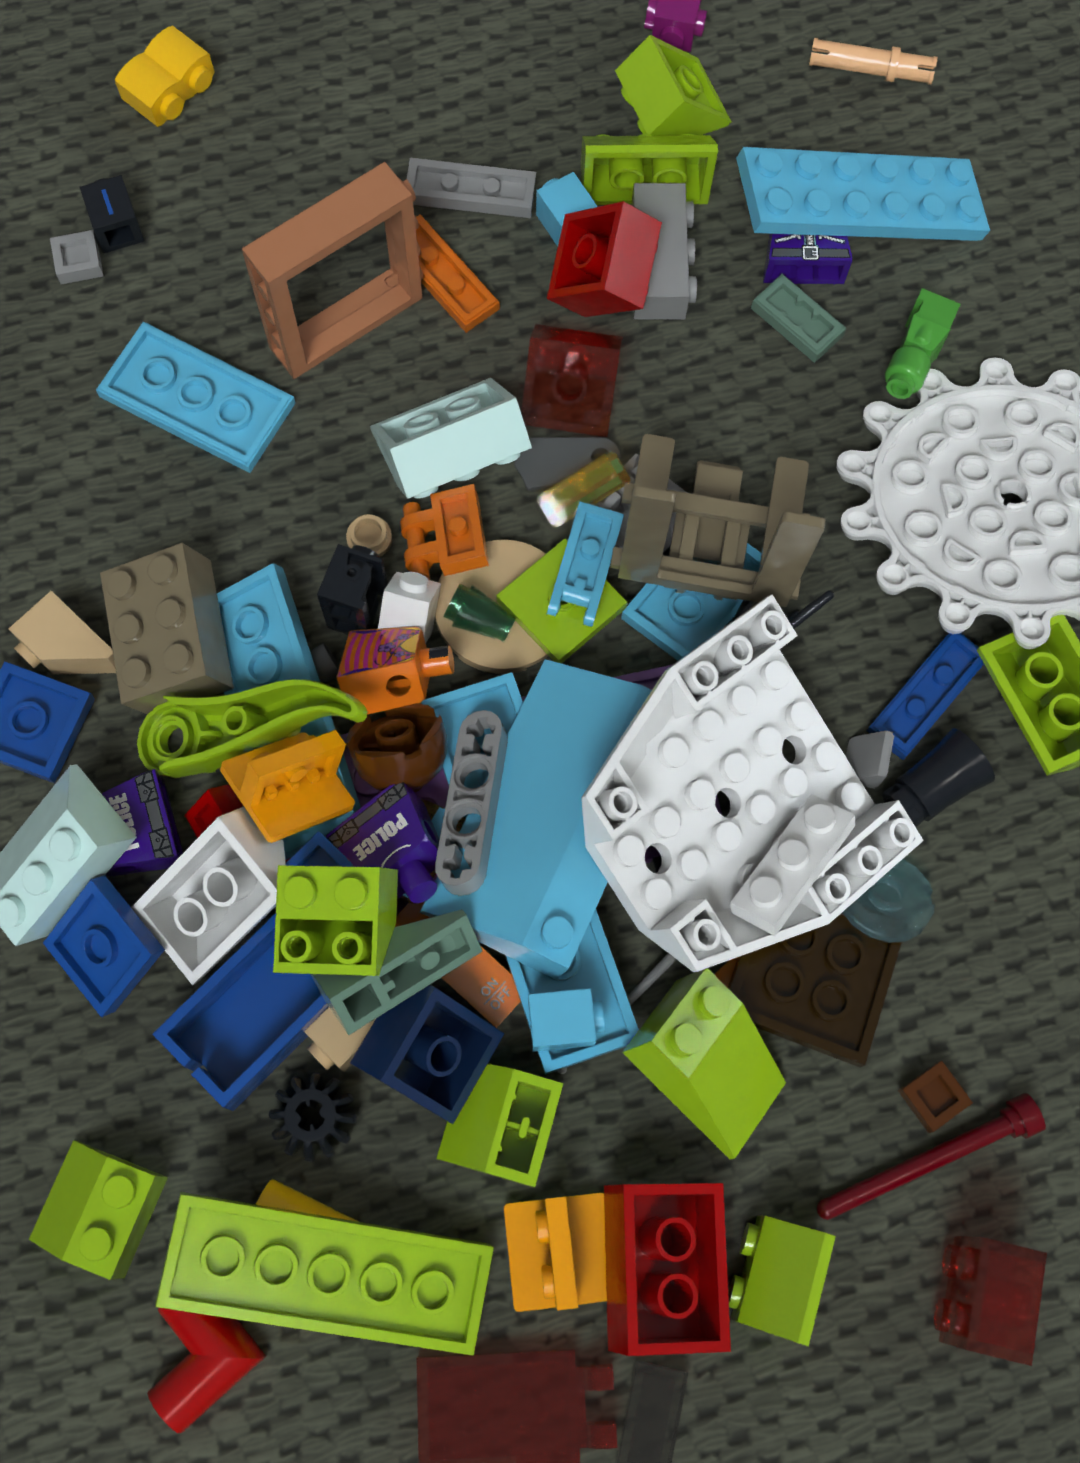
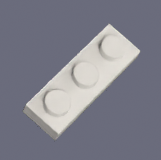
M811 794L731 900V913L776 936L855 827V814Z

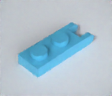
M579 502L548 606V615L556 617L561 601L587 608L583 617V625L593 626L610 567L613 548L617 542L624 514Z

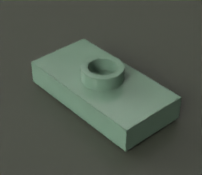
M783 274L773 281L752 302L751 309L814 363L844 336L846 331L845 326Z

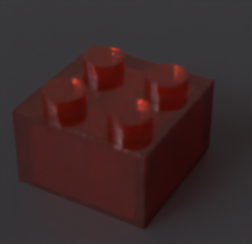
M955 1236L954 1244L947 1245L942 1262V1273L948 1277L945 1298H939L934 1314L935 1330L940 1331L939 1342L1032 1366L1047 1253L984 1237Z

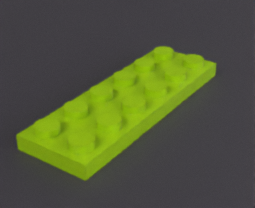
M180 1192L155 1307L474 1356L494 1247L482 1242Z

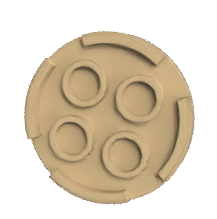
M515 540L487 541L486 549L489 566L444 576L442 573L438 582L441 583L435 612L437 628L446 644L450 645L452 651L458 656V659L473 668L495 674L526 671V668L539 663L548 655L496 601V595L546 553L532 545Z

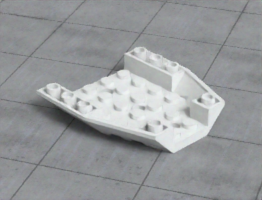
M773 594L765 597L664 671L581 797L585 847L638 930L692 972L701 971L830 924L924 841L899 800L880 804L873 802L781 653L780 649L798 635ZM785 739L790 741L795 749V760L792 764L784 758L782 753ZM719 791L725 793L730 801V811L726 817L718 812L715 805L716 795ZM813 794L855 814V827L782 928L774 936L732 914L730 902L809 796ZM650 845L655 847L661 855L662 863L657 873L650 871L645 863V852Z

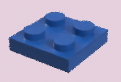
M4 661L0 669V763L55 783L94 703L95 698L87 691Z
M105 875L93 878L88 882L43 942L101 1018L115 1012L165 951L163 946Z

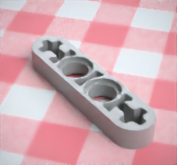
M486 710L476 711L468 715L460 726L435 862V872L446 890L458 896L470 895L477 891L484 883L507 750L508 736L501 720L496 714ZM484 729H490L492 734H486L483 739L482 749L486 754L483 755L480 754L481 749L475 737L482 736ZM482 769L489 772L487 781L482 786L473 789L464 786L465 778L472 771ZM472 813L481 816L480 825L473 832L463 834L456 831L458 821L463 816ZM460 847L465 849L464 859L471 869L462 870L460 878H455L451 870H457L461 866L463 855L458 848Z

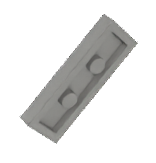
M410 158L407 180L411 184L416 196L413 205L531 218L536 187V172Z

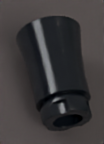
M952 728L928 754L895 780V784L885 790L882 796L885 803L899 800L914 826L917 827L924 820L930 821L944 809L968 794L994 782L995 774L991 764L980 748L962 731Z

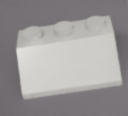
M245 807L221 815L131 907L192 985L199 982L276 907L278 865H286L284 841L281 839L273 843L268 842Z

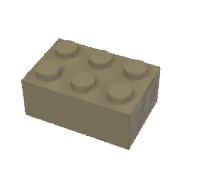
M180 543L100 573L122 705L148 714L157 705L168 702L167 699L163 698L164 695L211 697L234 689L210 559L184 543Z

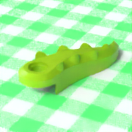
M289 679L272 682L224 696L180 697L164 695L163 698L167 699L168 702L157 705L146 715L140 726L137 747L139 757L148 770L155 769L163 777L180 778L200 773H213L221 768L224 760L274 743L281 738L285 739L298 735L302 726L318 718L339 716L359 723L366 719L368 712L365 705L350 694L322 682L307 679ZM180 728L183 732V743L177 751L171 753L168 748L169 736L175 729Z

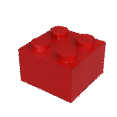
M624 201L565 214L547 299L583 317L643 309L649 290L648 285L654 257L658 248L662 222Z

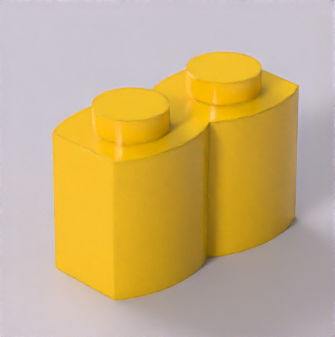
M172 25L158 33L148 44L144 53L136 55L123 66L115 78V83L121 99L159 127L167 120L176 119L182 112L187 99L192 98L197 93L204 92L210 86L215 72L210 54Z

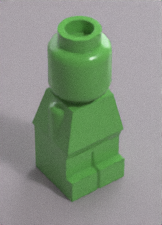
M921 289L905 325L907 330L901 341L900 348L892 355L885 371L886 388L890 395L898 399H906L922 388L930 371L931 363L937 359L947 339L951 325L961 305L960 303L926 289Z

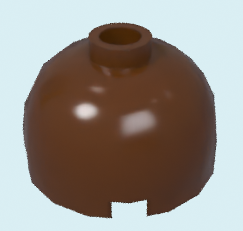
M412 704L386 710L385 717L373 722L369 714L363 722L356 723L350 728L346 742L353 764L359 776L376 790L383 791L389 785L404 782L411 790L417 792L442 770L448 750L447 735L441 716L436 717L434 708L429 705Z

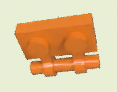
M474 484L430 494L431 509L421 511V506L416 502H409L403 506L404 517L401 519L400 525L402 536L404 539H407L408 549L404 552V558L408 571L420 573L430 580L429 569L435 563H440L444 576L489 566L479 498ZM435 531L436 540L425 543V537L428 532Z

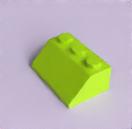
M601 134L582 136L581 183L596 205H609L622 201L631 205L634 183H685L686 201H693L694 204H708L717 160L718 144L710 135L652 136L650 134H641L638 136H609Z
M1057 615L1051 618V631L1048 640L1035 649H1025L1019 646L1013 632L977 649L980 658L1047 776L1072 770L1080 766V641L1065 615Z

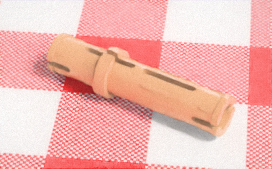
M814 37L812 51L827 53L828 55L811 52L809 66L814 65L885 76V81L894 82L895 78L931 85L935 71L918 68L934 70L938 57L903 53L900 47L894 46L890 51L820 40Z

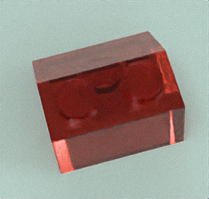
M536 324L529 344L521 412L524 424L607 437L623 337Z

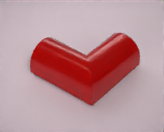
M165 1308L158 1309V1312L190 1352L149 1389L147 1393L158 1415L176 1433H183L267 1357L237 1319Z

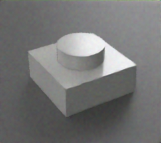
M93 230L50 238L55 272L61 285L104 276L98 241Z

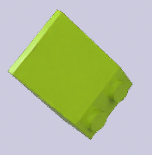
M708 968L676 980L622 1052L730 1160L737 1157L786 1084L744 1004Z

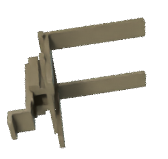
M645 434L642 438L635 483L625 482L622 503L631 504L623 548H613L610 568L619 569L618 578L677 589L676 593L681 594L685 593L686 590L712 594L716 600L721 601L723 598L759 603L768 595L773 594L779 606L787 607L790 599L797 600L801 583L800 578L824 532L826 521L822 517L802 513L809 463L804 460L786 457L777 458L769 507L739 502L743 470L737 466L700 460L697 462L693 494L668 490L667 486L675 440L669 437ZM676 512L669 556H664L662 554L672 513ZM750 525L765 528L758 572L743 569Z

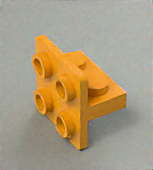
M336 730L320 736L301 732L293 737H288L224 760L221 764L220 772L265 839L270 843L353 810L355 800L336 775L346 747V743Z
M604 1193L508 1203L504 1206L515 1311L523 1312L556 1308L559 1311L579 1308L578 1305L607 1301Z

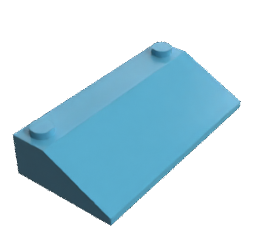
M545 659L507 734L506 756L484 883L472 894L458 896L446 890L437 876L435 880L437 890L430 899L424 902L420 913L431 918L462 909L470 921L478 942L555 980L564 974L574 959L608 883L585 847L581 797L652 690L640 684ZM474 813L468 814L459 833L467 834L476 830L480 825L481 816ZM460 847L458 848L463 855L461 866L457 870H451L455 878H460L462 870L471 869L464 859L465 849Z

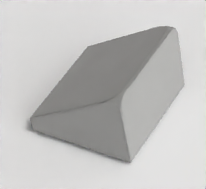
M880 731L855 736L849 740L846 758L863 786L875 789L887 777L894 741L893 732Z

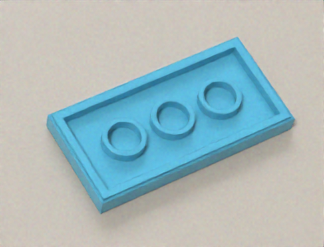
M144 321L96 389L100 398L248 473H251L296 404L294 396Z

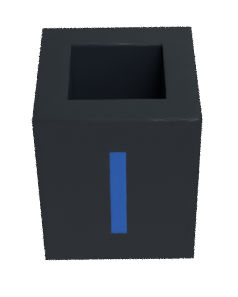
M122 175L99 179L94 183L80 187L94 233L103 254L145 242Z

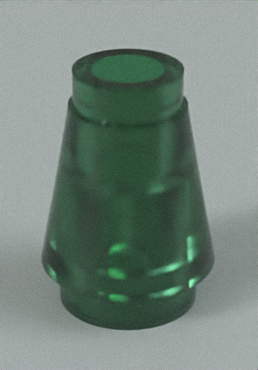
M459 584L443 616L453 622L452 627L493 639L496 638L502 642L507 638L516 620L515 616L509 614L507 610L474 585L468 588L462 584Z

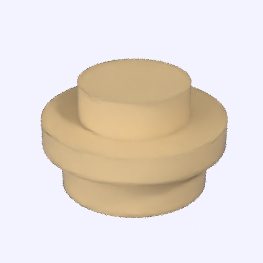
M366 514L359 516L349 525L346 540L349 548L355 545L364 546L373 550L381 557L391 546L392 533L385 520L375 515Z

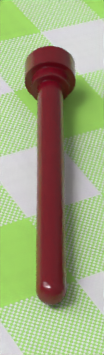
M1028 1093L1018 1095L1006 1101V1107L1000 1110L999 1117L820 1200L816 1207L817 1214L822 1219L830 1220L1008 1135H1011L1013 1138L1022 1136L1025 1139L1046 1130L1043 1115Z

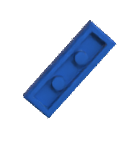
M949 633L866 731L869 734L880 731L893 732L892 752L904 760L984 665L977 652L979 647L961 633Z

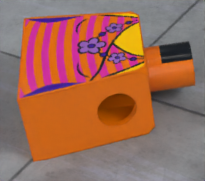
M418 627L349 631L337 674L339 688L365 705L368 712L367 715L421 703L426 699L430 677L454 674L452 649L450 645L427 648L423 632Z

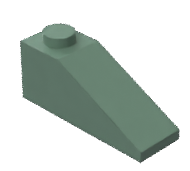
M461 909L394 927L379 976L311 974L326 1004L347 1034L350 1035L483 951L466 913Z

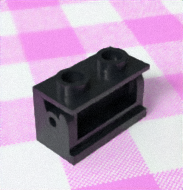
M340 544L337 545L317 593L327 628L347 635L349 631L372 629L379 609L377 596H383L384 589L388 585L383 559L379 558V555L373 550L359 545H355L352 548Z

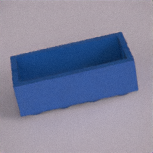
M276 913L152 1034L183 1067L194 1071L191 1075L223 1108L234 1111L308 1037L304 1031L329 1008L311 974L273 973Z

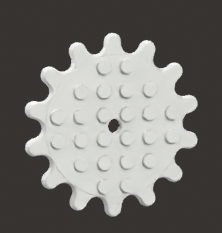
M994 357L984 360L979 370L980 379L977 383L962 387L950 382L942 372L930 369L924 385L916 392L920 399V403L916 407L900 409L884 401L871 402L865 407L863 411L864 423L867 429L880 439L881 444L872 451H845L837 459L836 468L841 479L864 488L870 494V499L866 503L851 507L843 512L840 520L841 528L845 536L851 540H875L885 544L890 549L891 556L878 567L876 574L878 585L883 592L897 595L909 588L925 587L939 595L942 603L939 608L938 618L944 631L951 634H960L970 628L977 616L991 614L1002 617L1009 623L1019 646L1025 649H1035L1048 640L1052 617L1067 615L1080 621V376L1071 370H1057L1052 373L1044 385L1028 387L1017 381L1013 368L1008 361ZM1001 494H1016L1023 502L1016 504L1008 503L1006 506L1003 504L1004 499Z

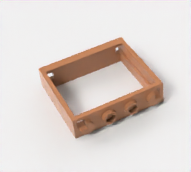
M383 162L242 248L269 348L293 379L423 298L421 280L424 276L419 266L418 257L421 254V249L416 238V229H418L419 225L413 208V202L416 200L415 192L407 179L402 181L398 178L386 162ZM384 222L390 269L297 326L287 281Z

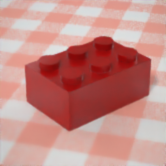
M723 1183L604 1185L608 1351L626 1356L731 1352Z

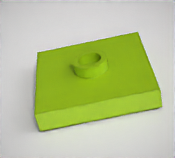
M566 538L496 595V601L554 662L561 664L622 613L628 604L606 580L592 627L583 625V617L587 608L561 601L556 617L547 614L568 540Z

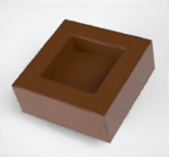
M942 1060L936 1062L898 1090L928 1133L935 1132L973 1104Z

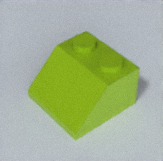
M649 35L615 70L623 86L621 93L624 99L634 108L639 118L637 121L638 127L643 134H650L652 136L703 135L726 127L732 122L700 60L652 35Z
M73 1140L29 1240L60 1260L108 1280L125 1278L168 1177Z
M758 1215L755 1225L747 1223L740 1245V1254L747 1256L742 1277L734 1275L728 1290L729 1307L733 1308L731 1319L809 1347L836 1236L768 1216Z

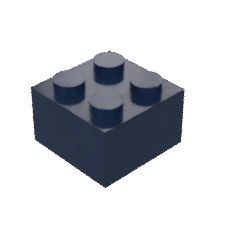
M428 985L376 1018L350 1064L423 1108L454 1124L504 1033L437 988Z

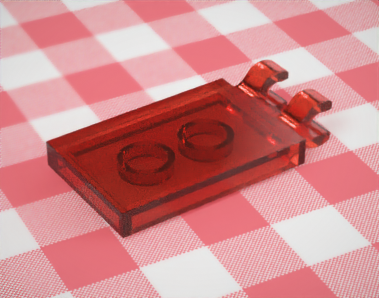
M575 1349L475 1353L474 1356L465 1354L418 1356L416 1358L419 1463H580V1448H617L615 1420L586 1422L585 1390H614L612 1364L575 1365Z

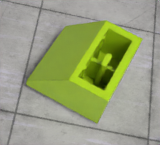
M278 865L273 973L379 976L396 924L398 870L382 867Z
M487 1064L454 1124L447 1121L436 1159L535 1188L564 1083L512 1068Z

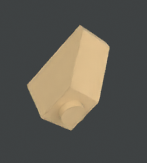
M52 591L8 628L20 642L14 649L32 668H36L41 663L52 674L116 673L112 648Z

